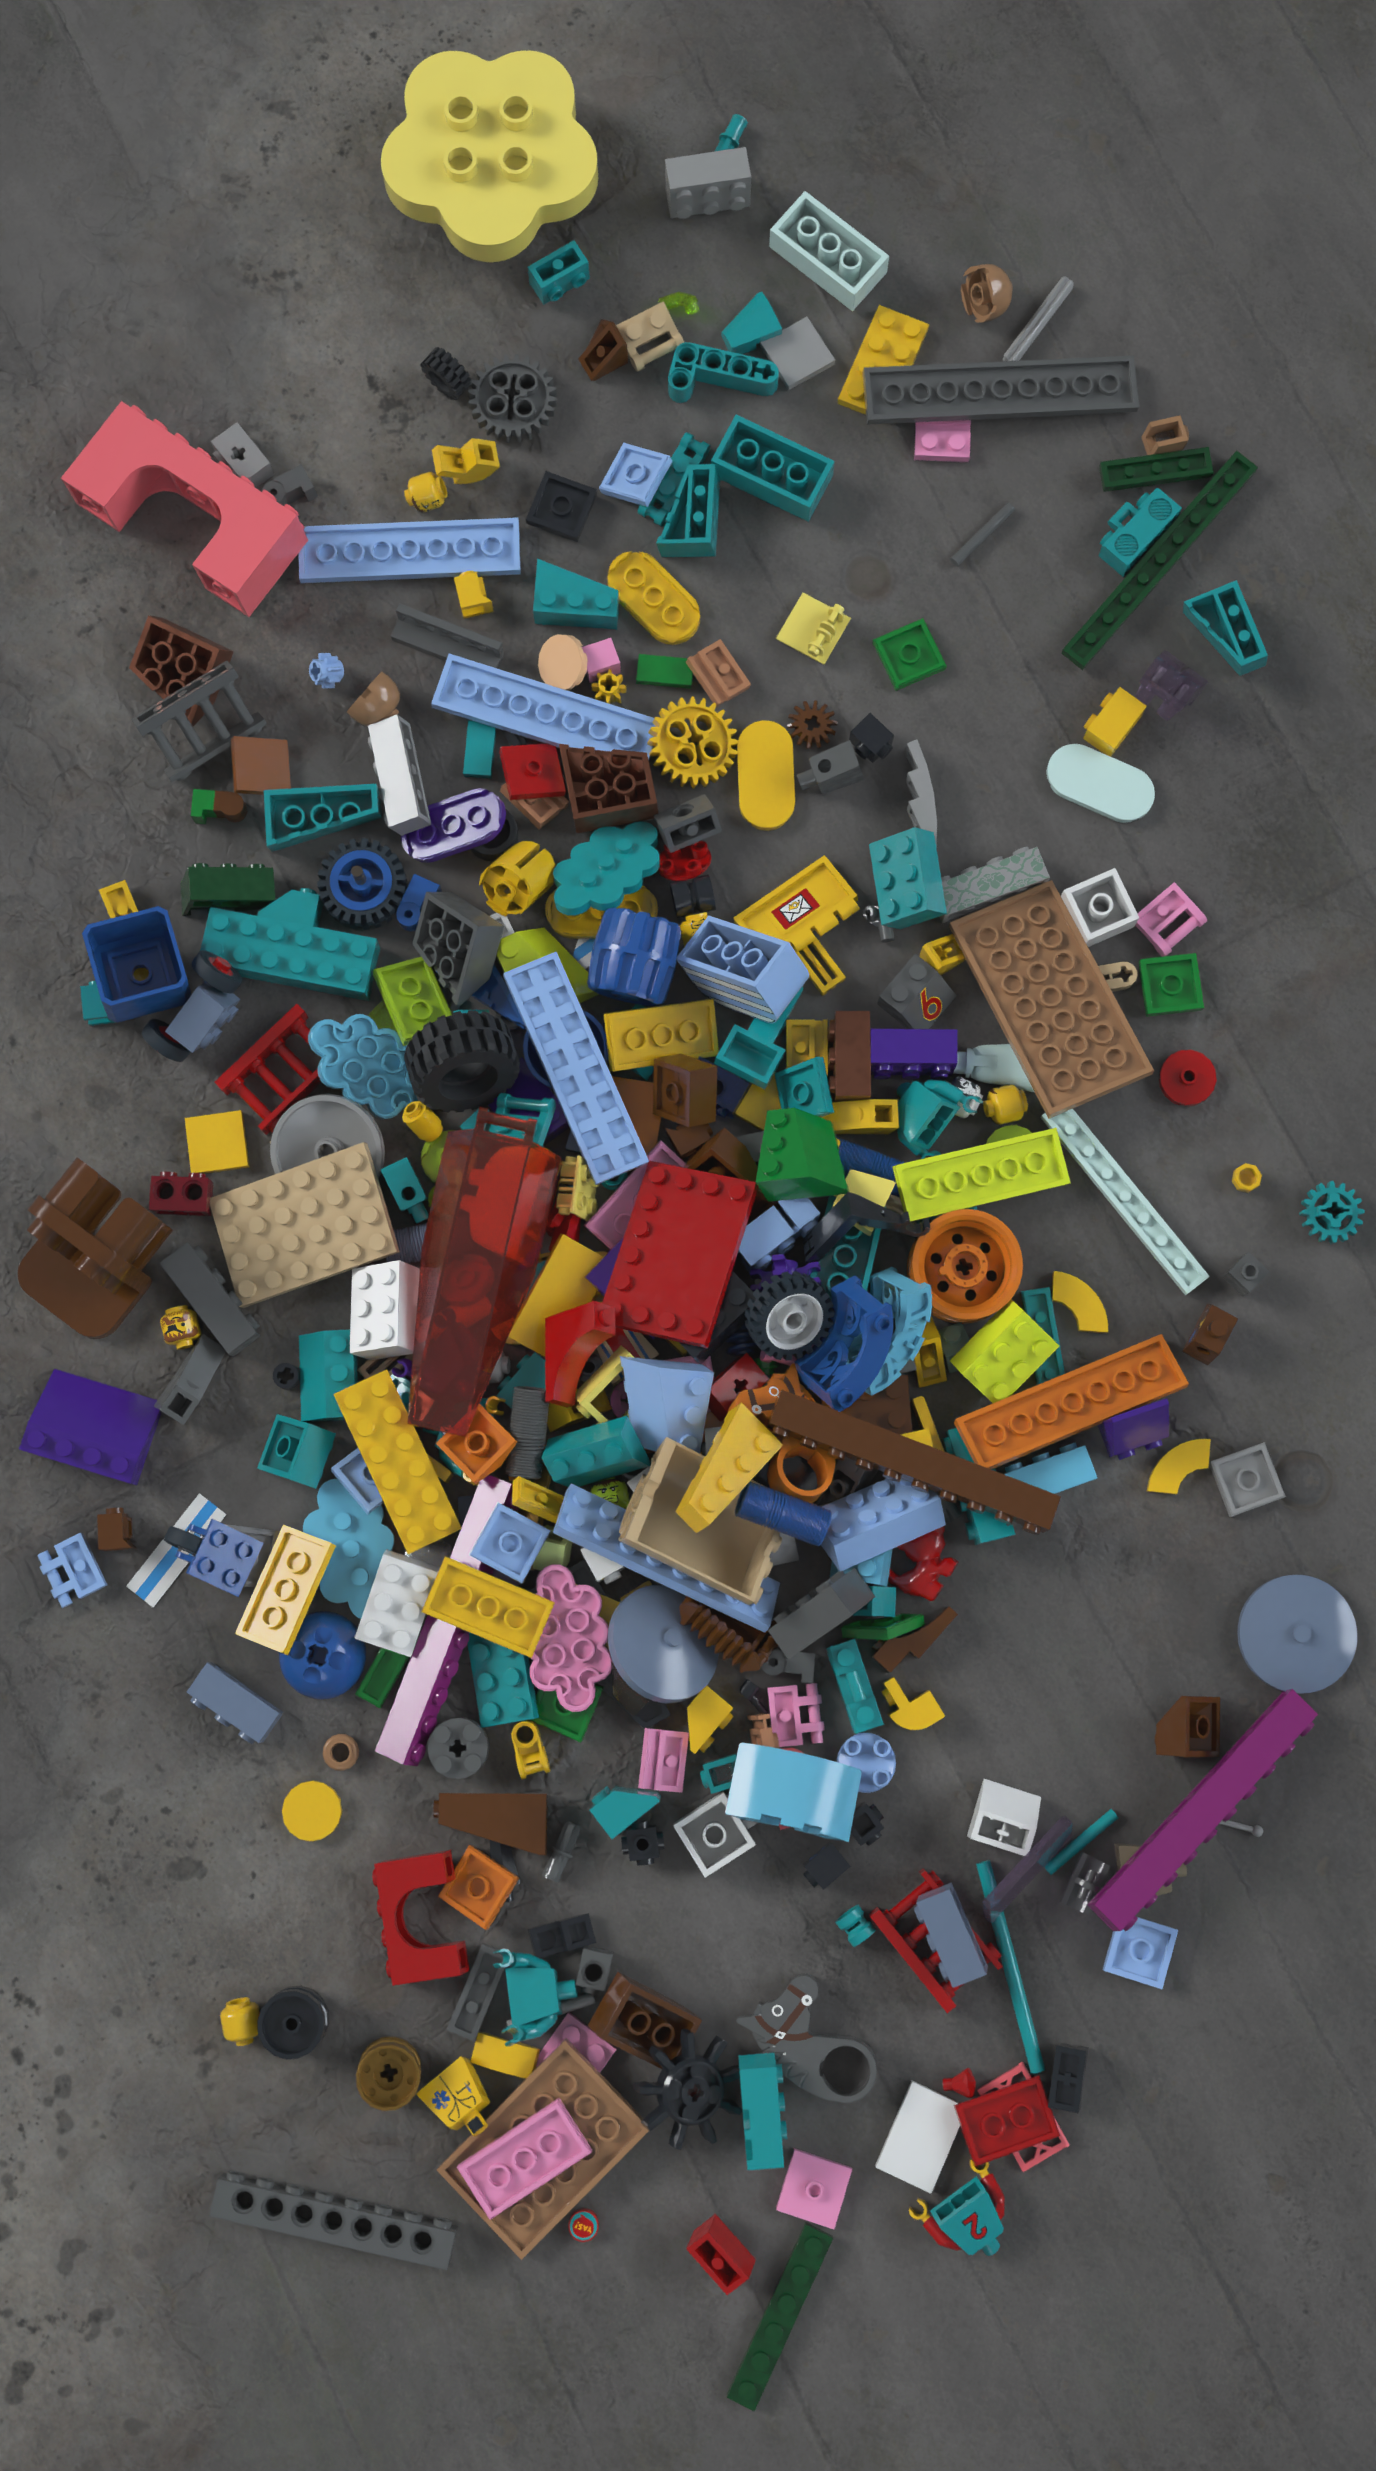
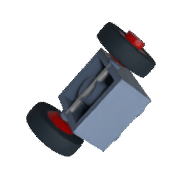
M201 950L191 964L195 972L203 979L204 984L195 989L169 1025L158 1019H151L142 1030L143 1038L154 1050L176 1062L184 1061L190 1052L193 1053L200 1048L205 1050L210 1043L213 1045L223 1032L219 1028L226 1022L229 1023L239 1010L236 1008V1005L241 999L233 993L242 982L240 974L228 961L209 951Z

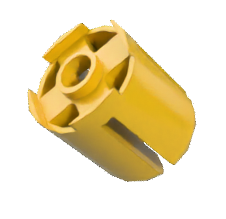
M521 841L514 844L484 870L480 876L479 887L483 885L484 893L488 898L486 904L492 910L503 916L522 914L551 888L554 882L553 871L556 864L552 854L546 848L538 853L540 844L533 841Z

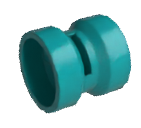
M859 1904L850 1908L835 1921L839 1929L844 1930L848 1934V1941L853 1947L865 1941L877 1930L871 1921H867L864 1918V1911Z

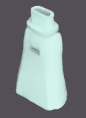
M1010 1044L981 1045L973 1049L967 1048V1052L957 1051L958 1064L953 1074H965V1078H969L971 1074V1078L980 1082L1002 1086L1015 1085L1018 1089L1034 1092Z

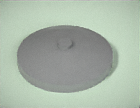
M321 1094L295 1103L281 1116L272 1134L270 1156L274 1172L277 1174L365 1142L368 1144L379 1179L381 1175L380 1169L384 1165V1142L376 1121L365 1108L343 1096Z

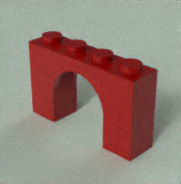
M451 1850L375 1863L372 1878L375 1887H378L377 1911L383 1920L384 1929L382 1930L381 1938L383 1946L387 1948L386 1972L392 1980V1986L460 1976L470 1971L465 1940L437 1945L424 1944L416 1940L409 1933L404 1922V1906L407 1898L415 1889L446 1884L456 1880Z

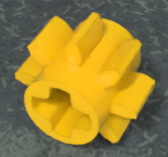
M611 669L603 675L597 673L598 683L591 685L592 691L598 692L595 695V699L603 700L608 704L615 701L621 703L620 693H626V686L619 685L623 681V675L620 674L616 677L612 674ZM607 685L612 686L611 691H606Z

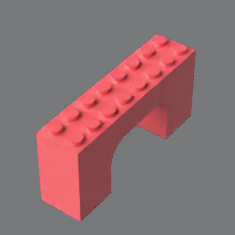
M122 401L61 477L77 505L118 532L123 529L149 496L163 491L181 495L219 520L221 524L218 531L192 565L206 590L247 617L251 616L308 542L304 532L305 527L299 521V514L293 507L288 504L283 506L276 502L277 499L266 490L259 491L247 477L241 475L239 478L233 474L232 469L221 461L216 463L202 448H193L182 435L178 433L173 435L168 432L166 426L159 420L154 419L151 421L140 408L135 405L130 407Z

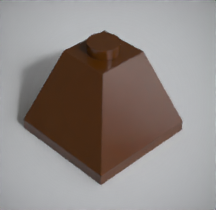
M1181 1696L1156 1724V1755L1220 1757V1697Z

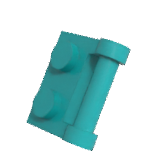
M500 1093L497 1098V1110L486 1138L490 1143L542 1148L555 1113V1100L552 1098H543L542 1100L512 1097L511 1094ZM511 1109L538 1111L540 1115L539 1117L509 1113Z

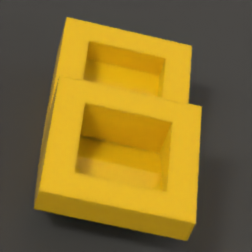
M478 2032L470 2063L526 2079L536 2068L540 2049L521 2042L507 2047L505 2043L509 2040L485 2032Z

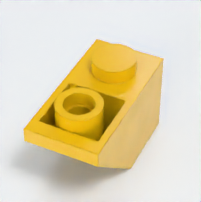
M709 1686L701 1690L687 1706L690 1750L694 1754L698 1750L704 1753L715 1740L711 1734L717 1727L723 1730L734 1717L730 1713L733 1707Z

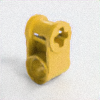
M531 1720L519 1721L514 1726L511 1736L521 1780L526 1779L527 1775L545 1771L549 1773L550 1765L537 1724ZM522 1726L530 1727L533 1731V1739L528 1742L521 1741L517 1735L518 1729ZM539 1761L537 1763L527 1765L528 1763Z

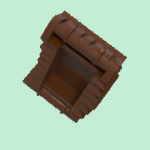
M688 1596L685 1597V1600L679 1606L680 1623L683 1626L692 1624L690 1632L699 1630L698 1639L707 1637L706 1647L715 1645V1654L723 1652V1660L732 1657V1666L740 1663L741 1673L759 1670L768 1661V1657L773 1650L778 1647V1644L768 1630L764 1633ZM775 1620L771 1621L769 1629L777 1624Z

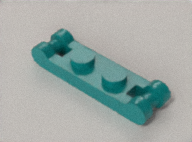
M686 432L672 455V463L649 506L640 505L637 514L644 518L648 516L654 519V523L662 527L666 522L668 512L672 510L676 500L675 495L687 466L702 464L710 451L711 445L705 441L699 442L695 440L694 435ZM689 449L696 453L693 458L686 455ZM655 503H658L659 505H661V506H663V507L660 508V509H657V508L654 507V504H655Z

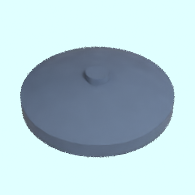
M1287 1575L1264 1583L1247 1599L1238 1621V1643L1247 1666L1262 1682L1280 1691L1286 1692L1289 1689H1293L1296 1693L1302 1694L1316 1692L1330 1686L1346 1672L1356 1651L1357 1626L1351 1608L1336 1589L1314 1577Z
M665 1585L642 1587L619 1603L609 1623L608 1646L616 1670L634 1691L652 1701L676 1703L694 1696L707 1686L715 1673L719 1653L715 1654V1645L706 1647L707 1637L698 1639L699 1630L690 1632L692 1624L683 1626L680 1623L679 1606L685 1600L686 1595Z

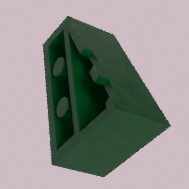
M196 863L187 868L180 883L182 916L191 915V910L208 908L209 913L210 907L235 908V911L258 910L265 908L275 901L273 868L265 867L264 864L237 867L236 864L226 863L220 865V867H209L206 863Z

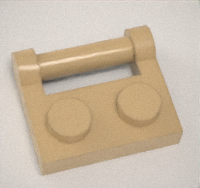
M664 301L616 325L627 343L628 357L636 372L644 369L646 364L675 350L678 345L684 343ZM668 333L670 340L639 355L636 348Z

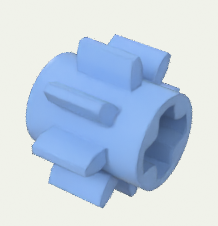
M318 653V659H313L310 663L309 675L315 682V685H322L323 689L335 688V682H341L343 678L344 667L337 656H331V653Z

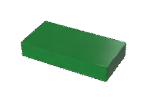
M639 654L636 684L691 689L693 672L686 664L687 658Z
M381 1647L355 1695L381 1709L410 1657Z

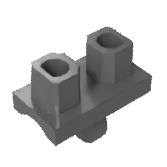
M1081 1852L1060 1902L1089 1915L1091 1908L1087 1904L1099 1892L1110 1865Z

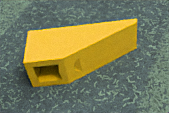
M867 1099L832 1102L834 1113L821 1117L832 1122L835 1134H890L899 1128L898 1100Z

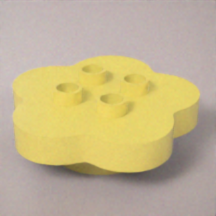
M446 51L424 59L412 71L408 78L404 95L407 116L391 132L381 154V168L386 191L391 202L400 212L417 221L440 225L453 246L465 256L482 262H499L521 253L532 242L541 225L571 218L581 212L591 202L598 186L597 152L591 136L576 121L575 94L571 77L565 67L555 58L537 51H516L503 55L496 60L486 61L470 53Z

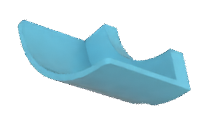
M740 1743L725 1814L741 1820L779 1826L780 1822V1825L792 1827L796 1831L826 1839L849 1842L862 1773L858 1768L816 1756L768 1746Z

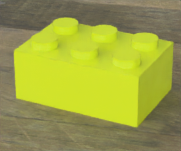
M1011 1299L954 1355L950 1362L992 1403L1010 1397L1052 1355L1059 1345Z

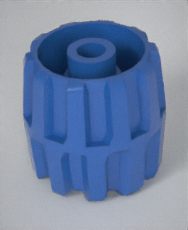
M627 908L607 909L603 914L592 948L587 980L588 988L600 995L643 1006L663 1005L676 970V957L678 956L681 937L680 926L676 923L668 922L669 920L663 917H651L650 913L643 911L636 913Z

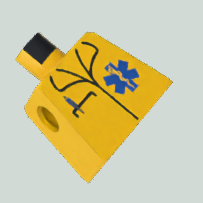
M460 2056L416 2094L447 2127L459 2130L466 2125L470 2133L475 2137L488 2127L480 2112L489 2105L490 2100L473 2064L470 2063L471 2060Z

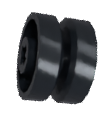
M290 1986L277 1992L261 2009L257 2021L259 2038L263 2046L272 2055L286 2060L299 2059L309 2054L325 2037L329 2026V2009L324 1999L315 1990L304 1986ZM291 2018L297 2021L298 2025L296 2027L291 2026Z

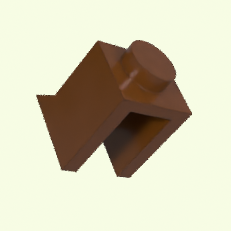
M708 1123L693 1127L680 1124L676 1127V1130L665 1128L666 1135L681 1160L691 1156L692 1153L710 1140V1135L713 1134Z
M124 1508L106 1509V1514L97 1515L98 1550L138 1549L129 1541V1539H133L132 1518H129L128 1514L124 1513Z

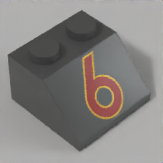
M914 954L881 993L877 1005L907 1029H930L957 995L937 970L917 954Z

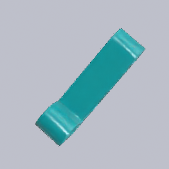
M684 342L678 345L674 352L668 375V394L677 403L686 402L692 396L695 382L700 381L760 396H770L778 388L779 369L774 362ZM684 358L692 359V361L688 363L683 362L681 360ZM716 364L719 367L711 369L708 367V365ZM737 370H742L745 372V374L738 375L734 372ZM684 383L686 386L680 388L676 387L675 384Z

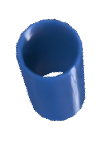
M836 1136L841 1141L839 1156L844 1167L845 1178L851 1169L896 1182L892 1167L903 1164L904 1161L901 1162V1160H896V1158L893 1159V1157L886 1156V1154L883 1156V1153H877V1151L861 1145L858 1146V1144L850 1143V1141ZM895 1183L890 1195L900 1197L897 1183Z
M753 1481L749 1482L741 1490L735 1508L736 1517L744 1518V1520L755 1524L758 1523L761 1526L764 1525V1527L767 1526V1528L774 1529V1531L816 1546H820L825 1539L832 1517L831 1510L780 1493V1491L777 1492V1490L756 1484V1482L753 1483Z

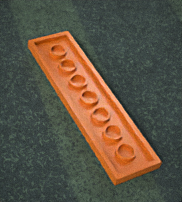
M1160 1334L956 1418L954 1424L974 1463L988 1469H994L1099 1425L1111 1417L1137 1409L1185 1389L1189 1383L1163 1335Z

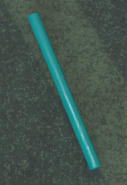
M990 1860L976 1863L998 1950L1002 1955L1000 1958L1030 2072L1039 2073L1045 2070L994 1872Z

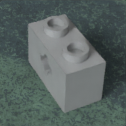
M237 422L211 441L215 451L212 453L217 463L221 461L232 469L233 474L239 478L241 475L247 477L255 485V488L274 475L270 462Z

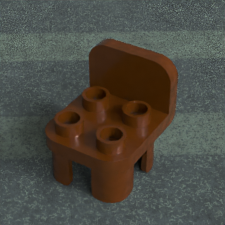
M77 1157L46 1197L43 1198L39 1195L27 1209L37 1217L27 1231L38 1240L19 1264L18 1281L25 1293L76 1332L91 1339H101L117 1330L151 1286L153 1279L142 1272V1270L173 1230L134 1199L125 1198L96 1235H93L97 1227L120 1200L121 1191Z

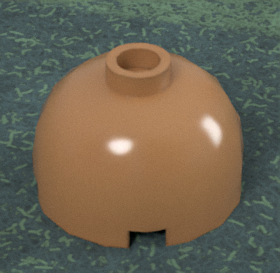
M993 264L976 265L965 271L964 276H967L966 283L961 284V296L968 315L973 313L975 318H977L974 321L977 323L991 321L1000 317L1008 309L1013 291L1012 283L1005 271Z
M381 672L349 708L347 713L353 720L366 727L398 714L399 711L396 707L400 701V692L396 683L384 672Z

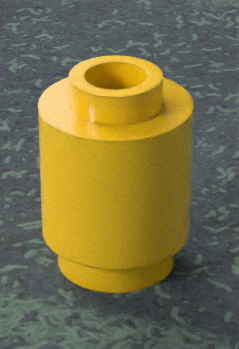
M413 1101L405 1107L402 1119L419 1139L432 1142L441 1135L443 1131L441 1120L432 1109L420 1101Z

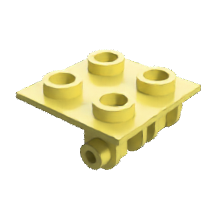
M802 593L776 639L825 665L851 618L843 614L845 609L841 605L835 604L834 607H830Z
M577 1155V1158L566 1156L561 1167L560 1176L563 1178L559 1182L573 1185V1187H559L558 1191L572 1194L558 1193L556 1208L559 1209L558 1214L570 1215L572 1213L587 1222L597 1211L595 1195L596 1187H599L600 1184L595 1185L588 1170V1165L582 1156Z

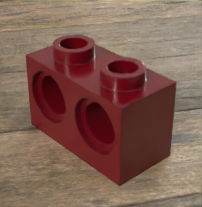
M160 1172V1176H151L149 1210L153 1214L212 1216L210 1198L213 1197L214 1183L209 1178H206L204 1173L193 1172L188 1173V1177H177L175 1172ZM172 1186L174 1189L173 1195L168 1199H162V1190L165 1187ZM196 1187L202 1188L201 1197L197 1200H190L191 1190Z

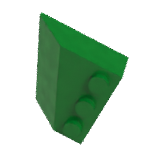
M797 1108L768 1110L756 1176V1184L767 1201L841 1195L849 1192L832 1122Z

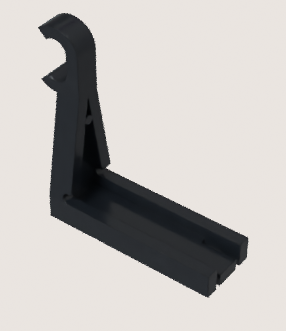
M847 1192L802 1239L804 1255L806 1256L805 1262H819L857 1222L861 1226L893 1230L910 1236L920 1237L930 1231L929 1218L923 1219L919 1224L910 1223L908 1211L900 1215L862 1196Z

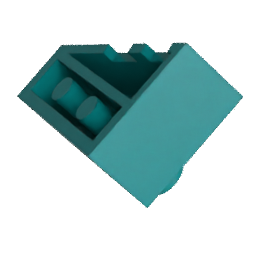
M537 558L533 605L535 624L617 629L619 591Z
M1237 580L1184 601L1183 613L1239 676L1266 666L1268 654Z
M775 2053L738 2055L747 2171L784 2168L782 2140L787 2139L786 2120H780V2112L785 2111L784 2092L778 2093V2083H783L782 2064H776Z

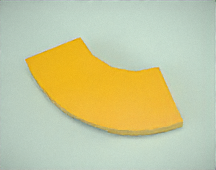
M1053 1271L1052 1301L1061 1303L1071 1310L1077 1321L1078 1331L1107 1334L1108 1320L1106 1311L1094 1290L1075 1276Z
M1211 1439L1187 1441L1168 1451L1153 1468L1146 1492L1176 1495L1180 1483L1187 1474L1198 1469L1209 1468Z

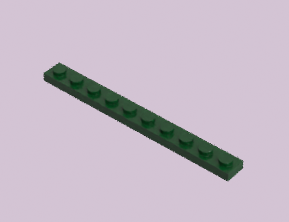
M1236 451L1069 641L1061 654L1083 671L1248 482L1258 467L1240 452Z

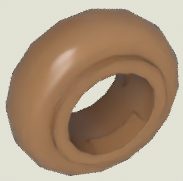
M347 1734L331 1736L323 1747L325 1763L337 1771L350 1769L359 1757L357 1742ZM340 1743L345 1744L349 1749V1756L344 1761H337L332 1754L333 1748Z

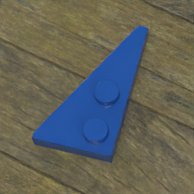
M494 964L490 979L471 997L520 1028L526 1029L510 990Z

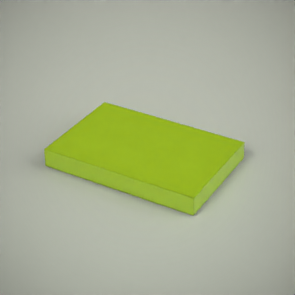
M422 957L373 970L374 979L403 1046L408 1045L413 1035L418 1030H423V1026L428 1022L433 1023L437 1021L438 1017L443 1015L445 1017L452 1015L432 967H429Z

